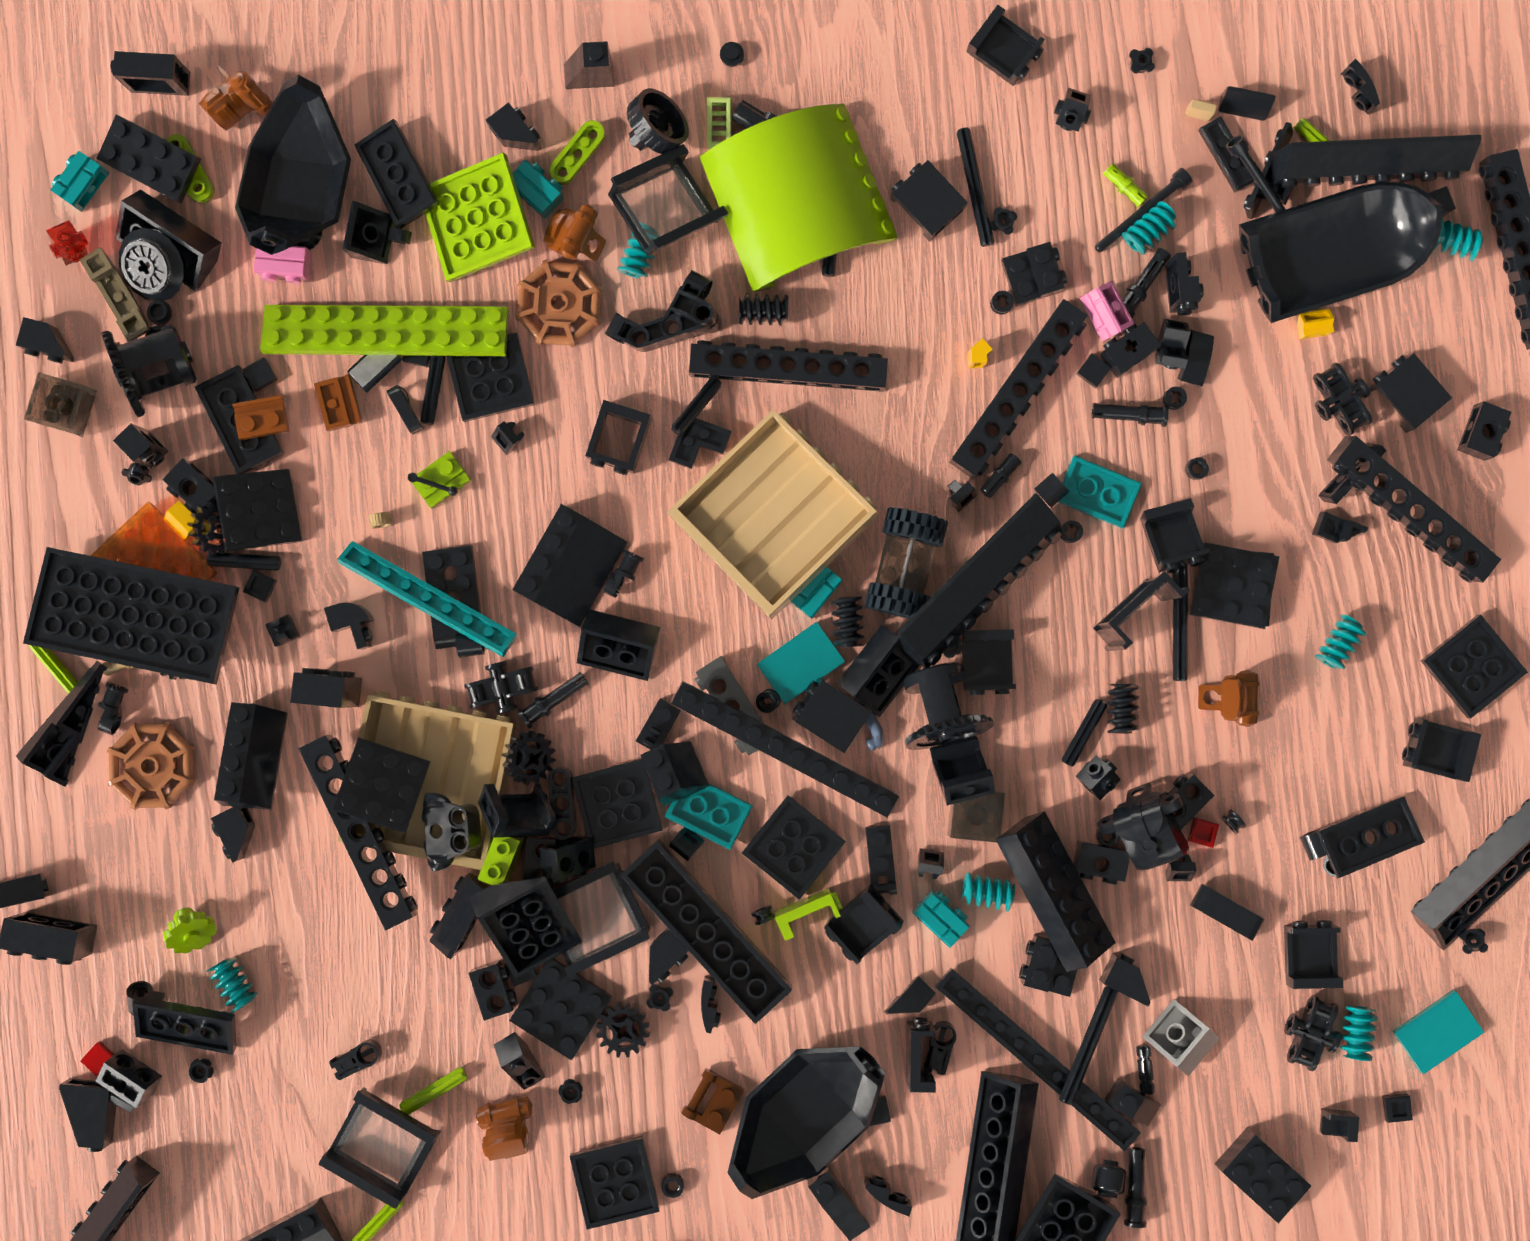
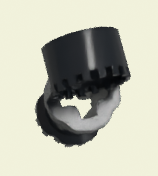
M624 550L623 560L619 568H616L614 573H611L603 593L616 598L625 577L633 581L635 580L634 574L639 563L644 561L643 557L636 554L633 556L634 553Z
M107 682L102 702L98 703L100 708L105 709L102 717H100L101 720L98 722L101 723L98 724V730L114 735L122 719L120 704L124 694L128 693L129 689L120 685L116 687V684Z

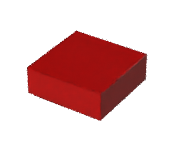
M1193 817L1187 841L1213 848L1220 824Z
M99 1041L80 1062L98 1077L104 1062L115 1054Z

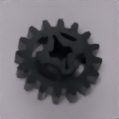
M207 501L206 508L197 506L199 513H191L194 522H189L187 525L193 527V531H190L188 536L195 537L192 544L200 545V551H208L212 555H216L217 551L220 554H225L219 515L216 517L212 514L213 512H218L217 502L213 504V502ZM214 539L219 541L216 544L208 543V541H213Z
M529 730L528 734L521 731L519 732L520 738L511 737L512 745L505 744L509 751L502 754L503 757L507 758V761L502 765L503 767L510 768L506 774L511 777L514 776V781L518 783L522 781V784L529 785L530 782L538 784L539 777L546 779L547 775L545 772L553 770L549 765L550 762H556V759L551 757V754L556 750L549 748L552 741L544 739V734H536L535 731ZM527 742H535L536 744H535V745H534V744H531V745L529 746V745H527L526 743H527ZM528 770H532V772L528 774L522 773L523 771L526 772Z
M617 1002L616 1009H613L611 1006L607 1007L608 1015L601 1013L600 1018L604 1022H597L596 1027L602 1029V1031H599L596 1037L603 1038L600 1046L607 1045L609 1047L607 1050L608 1054L615 1050L616 1057L619 1058L621 1052H625L628 1058L630 1057L631 1050L636 1054L639 1053L638 1045L645 1047L647 1042L643 1037L646 1038L650 1035V1032L645 1030V1028L650 1026V1022L643 1021L646 1013L639 1014L638 1005L631 1009L630 1002H627L625 1007H622L621 1003ZM627 1014L626 1017L618 1018L615 1015ZM635 1019L639 1024L640 1033L634 1028ZM626 1025L628 1027L627 1032L619 1033L620 1028ZM607 1026L610 1030H612V1039H610L608 1036ZM627 1041L631 1043L629 1045H619L620 1043Z

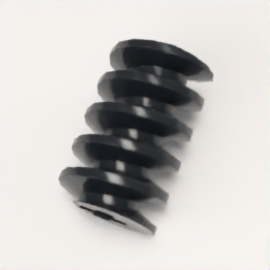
M748 293L745 294L743 300L739 296V324L743 325L745 318H747L749 324L753 325L755 318H757L759 325H763L765 318H767L769 326H772L774 319H777L779 326H782L784 319H787L788 322V295L785 294L782 301H780L778 294L774 295L772 301H770L768 294H765L763 301H760L758 294H755L753 301L750 300Z
M862 596L840 597L831 602L832 606L839 608L832 612L833 616L839 617V619L832 622V625L840 627V629L833 631V635L840 637V639L833 642L834 645L839 647L865 646L858 643L859 640L864 638V635L857 633L858 630L864 628V625L857 624L858 620L863 619V615L856 614V611L863 609L862 605L856 604V601L863 599Z
M1109 684L1114 686V689L1107 691V694L1114 696V699L1108 700L1107 704L1114 706V708L1108 710L1107 713L1113 715L1114 718L1108 720L1107 723L1115 728L1108 730L1107 733H1132V731L1139 729V725L1132 723V721L1139 719L1138 715L1132 713V711L1139 709L1138 705L1132 703V701L1139 699L1138 695L1132 694V691L1138 690L1139 686L1135 684Z

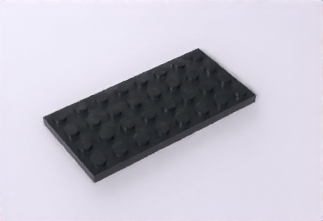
M46 547L23 644L217 685L240 587Z

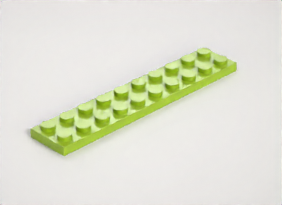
M265 305L260 351L263 354L506 356L509 310L508 307Z

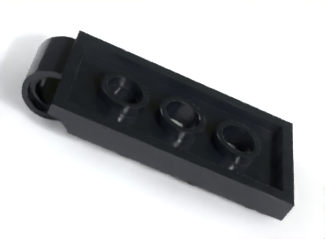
M473 546L422 552L426 583L447 595L453 590L458 591L461 603L481 613ZM449 566H453L457 570V576L453 580H447L444 576V571ZM431 616L436 649L456 647L459 658L485 654L484 646Z
M1405 796L1299 837L1309 860H1315L1327 855L1337 879L1425 843ZM1388 822H1392L1396 827L1394 835L1387 832L1386 826ZM1368 830L1375 837L1372 844H1369L1365 839V833Z
M136 981L128 986L126 990L128 1011L134 1016L136 1037L230 1055L234 1054L237 1048L235 1014L163 1001L165 993L153 991L152 985L146 981Z

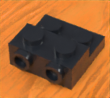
M1051 242L1027 248L1024 252L1001 259L1015 307L1061 293L1065 289L1064 284H1067V276L1063 269L1059 270L1057 261L1060 260L1059 251L1056 246L1052 247Z
M1176 253L1165 264L1169 313L1177 312L1178 316H1186L1192 314V310L1199 308L1198 303L1203 298L1204 288L1203 284L1199 283V276L1189 277L1191 274V261L1187 260V253Z
M1033 935V939L1028 940L1025 954L1028 955L1026 964H1022L1020 968L1019 978L1022 979L1021 983L1030 988L1070 997L1077 970L1066 972L1050 940Z

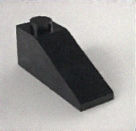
M829 1166L818 1176L807 1179L808 1188L849 1241L870 1228V1225Z

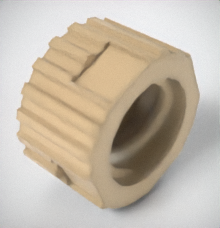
M379 512L368 516L371 529L392 526L391 513Z

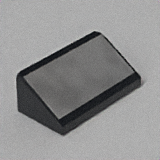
M364 355L347 372L367 393L402 359L399 355Z

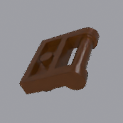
M705 1068L698 1088L688 1106H684L681 1114L720 1135L741 1098L744 1088ZM711 1083L717 1084L718 1086L703 1113L696 1111Z

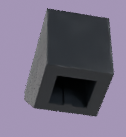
M509 102L485 120L490 130L504 147L534 151L541 149L538 141L541 137L533 126L527 127L524 123L526 119L524 114L518 107L514 109Z
M23 317L16 346L24 349V354L39 358L40 354L47 355V360L63 364V360L73 362L74 357L56 327L45 322Z
M232 807L212 817L213 824H211L214 834L220 837L224 845L222 846L224 855L227 859H231L233 863L245 857L255 823L248 808Z
M668 928L650 945L649 983L651 985L656 981L662 983L671 974L668 970L674 964L680 966L689 957L686 954L688 952L687 948Z
M516 1032L494 1044L501 1068L521 1088L525 1090L545 1078L544 1072L528 1045Z

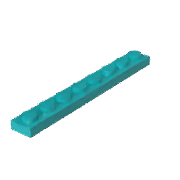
M351 541L337 558L338 563L502 657L505 656L517 639L516 633L354 541Z

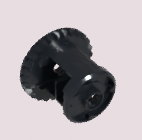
M172 324L161 327L162 331L124 344H120V341L116 342L112 332H101L113 365L112 369L120 387L123 388L137 417L145 414L142 402L145 401L144 396L184 383L185 386L196 383L197 378L191 366L193 362L186 342H181L178 332Z
M952 662L933 665L915 671L904 679L903 683L906 693H921L929 724L921 727L906 738L907 749H929L934 746L980 735L994 726L993 719L984 714L974 716L972 714H961L954 684L963 680L964 666L960 663Z

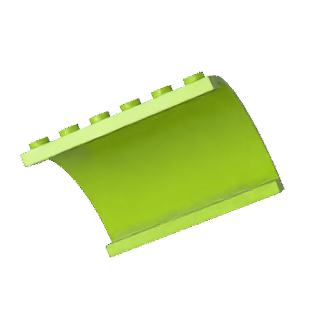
M844 103L808 107L771 118L729 137L700 156L719 207L724 206L729 213L728 216L724 217V220L753 292L770 290L776 286L775 280L831 255L868 244L892 242L898 238Z

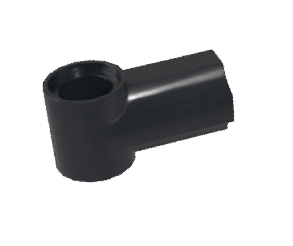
M742 100L736 107L732 120L747 129L777 116L770 112L764 113Z

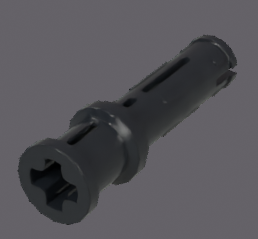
M1162 248L1157 249L1137 281L1126 289L1127 293L1122 301L1131 318L1135 316L1134 311L1138 305L1146 300L1147 290L1157 278L1166 262L1171 258L1170 253Z
M1093 403L1092 419L1138 421V424L1143 426L1149 423L1161 424V427H1166L1168 422V405H1163V407L1148 406L1147 403L1140 404L1139 407Z
M578 672V674L543 698L541 696L536 697L535 702L523 710H517L526 726L530 729L533 727L532 724L543 716L548 717L552 708L586 685H589L586 679L576 684V682L584 678L583 674Z
M1140 1147L1129 1148L1128 1195L1124 1198V1203L1127 1204L1124 1225L1132 1228H1145L1147 1226V1222L1144 1220V1209L1147 1205L1146 1197H1144L1145 1149Z

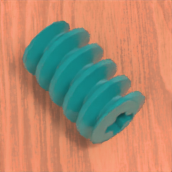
M1159 201L1157 206L1152 207L1149 213H1145L1142 219L1134 223V226H1130L1127 232H1123L1122 237L1134 251L1145 255L1146 249L1144 245L1152 249L1154 247L1152 239L1159 243L1161 241L1159 233L1167 236L1169 233L1166 227L1171 230L1176 228L1174 223L1176 215L1167 203Z
M1442 219V229L1435 249L1441 244V252L1444 253L1448 247H1451L1450 255L1453 256L1460 250V258H1464L1467 253H1470L1469 261H1473L1482 246V232L1479 229L1472 231V228L1469 226L1463 228L1459 223L1453 225L1452 221L1444 222Z
M640 223L650 241L660 237L653 228ZM631 232V236L634 239L628 240L627 244L630 248L624 249L626 257L621 258L620 263L623 266H619L617 270L633 278L648 277L643 268H651L652 266L646 260L655 259V256L651 254L647 257Z
M1344 614L1341 615L1342 621H1338L1335 624L1338 630L1333 629L1330 631L1332 638L1328 637L1325 639L1327 646H1321L1319 648L1321 654H1315L1317 660L1334 669H1345L1346 667L1341 661L1351 660L1347 652L1356 653V649L1352 644L1361 645L1362 643L1357 636H1367L1363 626L1358 621Z
M967 872L965 874L961 899L966 897L967 905H970L974 898L978 907L985 900L987 908H990L992 902H995L996 910H999L1002 904H1005L1006 912L1010 911L1014 901L1015 883L1011 887L1010 881L1005 880L1001 885L999 878H995L992 883L989 876H986L982 882L981 875L976 874L973 880L971 873Z
M237 957L227 958L206 970V972L215 971L210 977L211 980L220 979L219 983L215 986L216 989L225 988L220 995L221 998L230 996V999L225 1003L226 1006L235 1005L230 1013H234L252 1002L258 994L257 991L248 992L252 987V983L243 984L244 980L248 977L247 974L238 975L243 967H233V964L238 960Z
M1346 1006L1345 1009L1351 1011L1352 1015L1344 1016V1019L1351 1022V1025L1343 1026V1029L1350 1032L1349 1035L1342 1036V1039L1348 1042V1045L1340 1046L1341 1049L1347 1052V1055L1343 1056L1354 1060L1372 1061L1373 1056L1367 1052L1374 1050V1046L1368 1042L1375 1041V1036L1369 1032L1376 1031V1026L1370 1023L1378 1019V1016L1371 1013L1376 1010L1362 1006Z

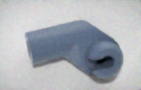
M870 713L865 723L872 737L866 740V744L871 751H874L876 748L880 749L883 745V729L875 714Z

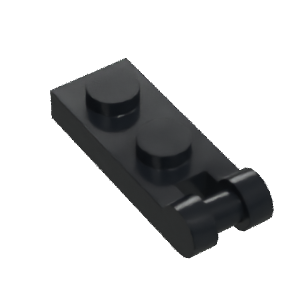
M890 825L865 827L870 884L880 894L889 893V895H897ZM887 876L888 883L879 884L878 877Z

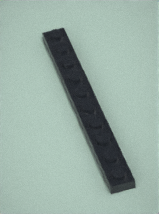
M683 680L670 702L674 706L887 818L899 798L898 794Z
M950 968L935 987L1055 1092L1061 1095L1070 1070L953 968ZM1082 1081L1072 1106L1123 1151H1126L1141 1132Z

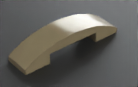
M99 247L79 259L90 279L96 283L117 319L116 323L128 342L133 341L149 332L151 329L138 302L105 251Z

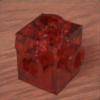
M69 220L46 230L51 241L49 245L51 252L56 259L61 258L66 266L79 262V259L88 255L85 247L88 245L86 237L82 231L77 232Z

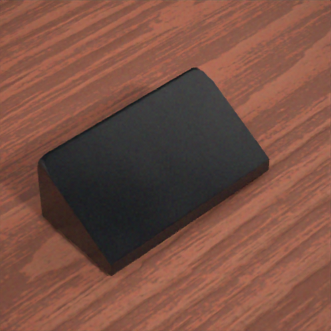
M1228 86L1221 94L1218 110L1221 113L1265 121L1276 96Z

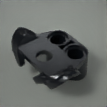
M425 794L422 812L426 837L424 849L430 870L440 871L449 867L456 856L476 851L480 847L482 840L480 814L477 807L472 804L457 805L451 803L442 794ZM435 824H439L442 827L443 832L440 838H436L432 833V828ZM464 837L466 838L467 845L464 843Z

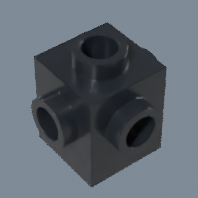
M1068 88L1064 99H1059L1055 107L1054 114L1057 115L1055 124L1060 125L1064 130L1079 132L1081 124H1087L1091 110L1088 109L1091 95Z
M1097 755L1087 762L1076 775L1080 783L1100 801L1121 780L1115 773L1117 767L1108 759L1103 761Z

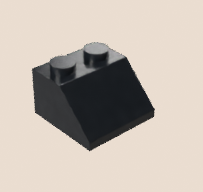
M691 741L664 744L641 754L656 795L664 806L709 786Z

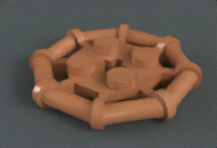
M547 259L543 260V263L517 284L519 291L515 318L522 323L539 345L555 344L569 345L571 348L575 347L580 339L601 323L599 319L603 288L597 285L579 262L564 263L549 262ZM552 272L570 273L568 278L552 276ZM547 274L548 279L541 287L535 288L532 286L542 276ZM576 276L585 284L588 290L581 291L575 285L574 280ZM528 292L534 294L533 308L527 309ZM591 296L589 315L583 312L584 298ZM557 297H562V301L566 302L565 306H561V309H557L555 305H552L553 301H557ZM536 314L544 323L541 330L529 318L530 316ZM580 318L587 320L574 333H571L570 326L574 325ZM550 328H563L567 336L547 333Z
M135 722L130 724V728L119 740L107 749L109 753V781L107 784L117 791L130 804V808L134 810L138 808H165L167 810L172 807L176 799L190 785H194L193 751L195 748L172 728L171 723L137 724ZM142 734H159L156 741H144ZM166 737H168L180 750L173 752L164 743ZM134 738L136 744L127 753L123 752L122 750ZM182 755L183 775L177 773L178 762L176 760L177 757ZM119 758L124 759L125 763L124 774L119 776ZM147 760L155 762L154 771H146L147 764L145 762ZM173 779L180 781L167 795L164 788ZM124 780H127L136 789L135 794L122 783ZM144 791H156L159 798H142Z

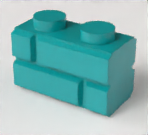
M78 150L76 154L68 158L66 162L67 167L63 173L55 176L52 181L53 187L50 191L82 212L110 172Z
M524 160L517 167L516 171L513 172L519 195L545 219L563 201L564 196L561 192L563 188L553 178L549 181L543 175L545 171L536 162L531 164Z
M826 567L790 603L812 619L843 580Z
M930 890L914 907L912 913L950 948L970 927L966 922L969 917L958 907L954 911L948 905L950 900L940 890L937 894Z

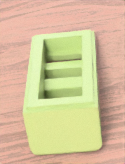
M707 97V148H713L722 142L712 141V136H726V139L731 137V98ZM712 106H726V111H712ZM712 116H726V121H712ZM712 126H726V131H712Z

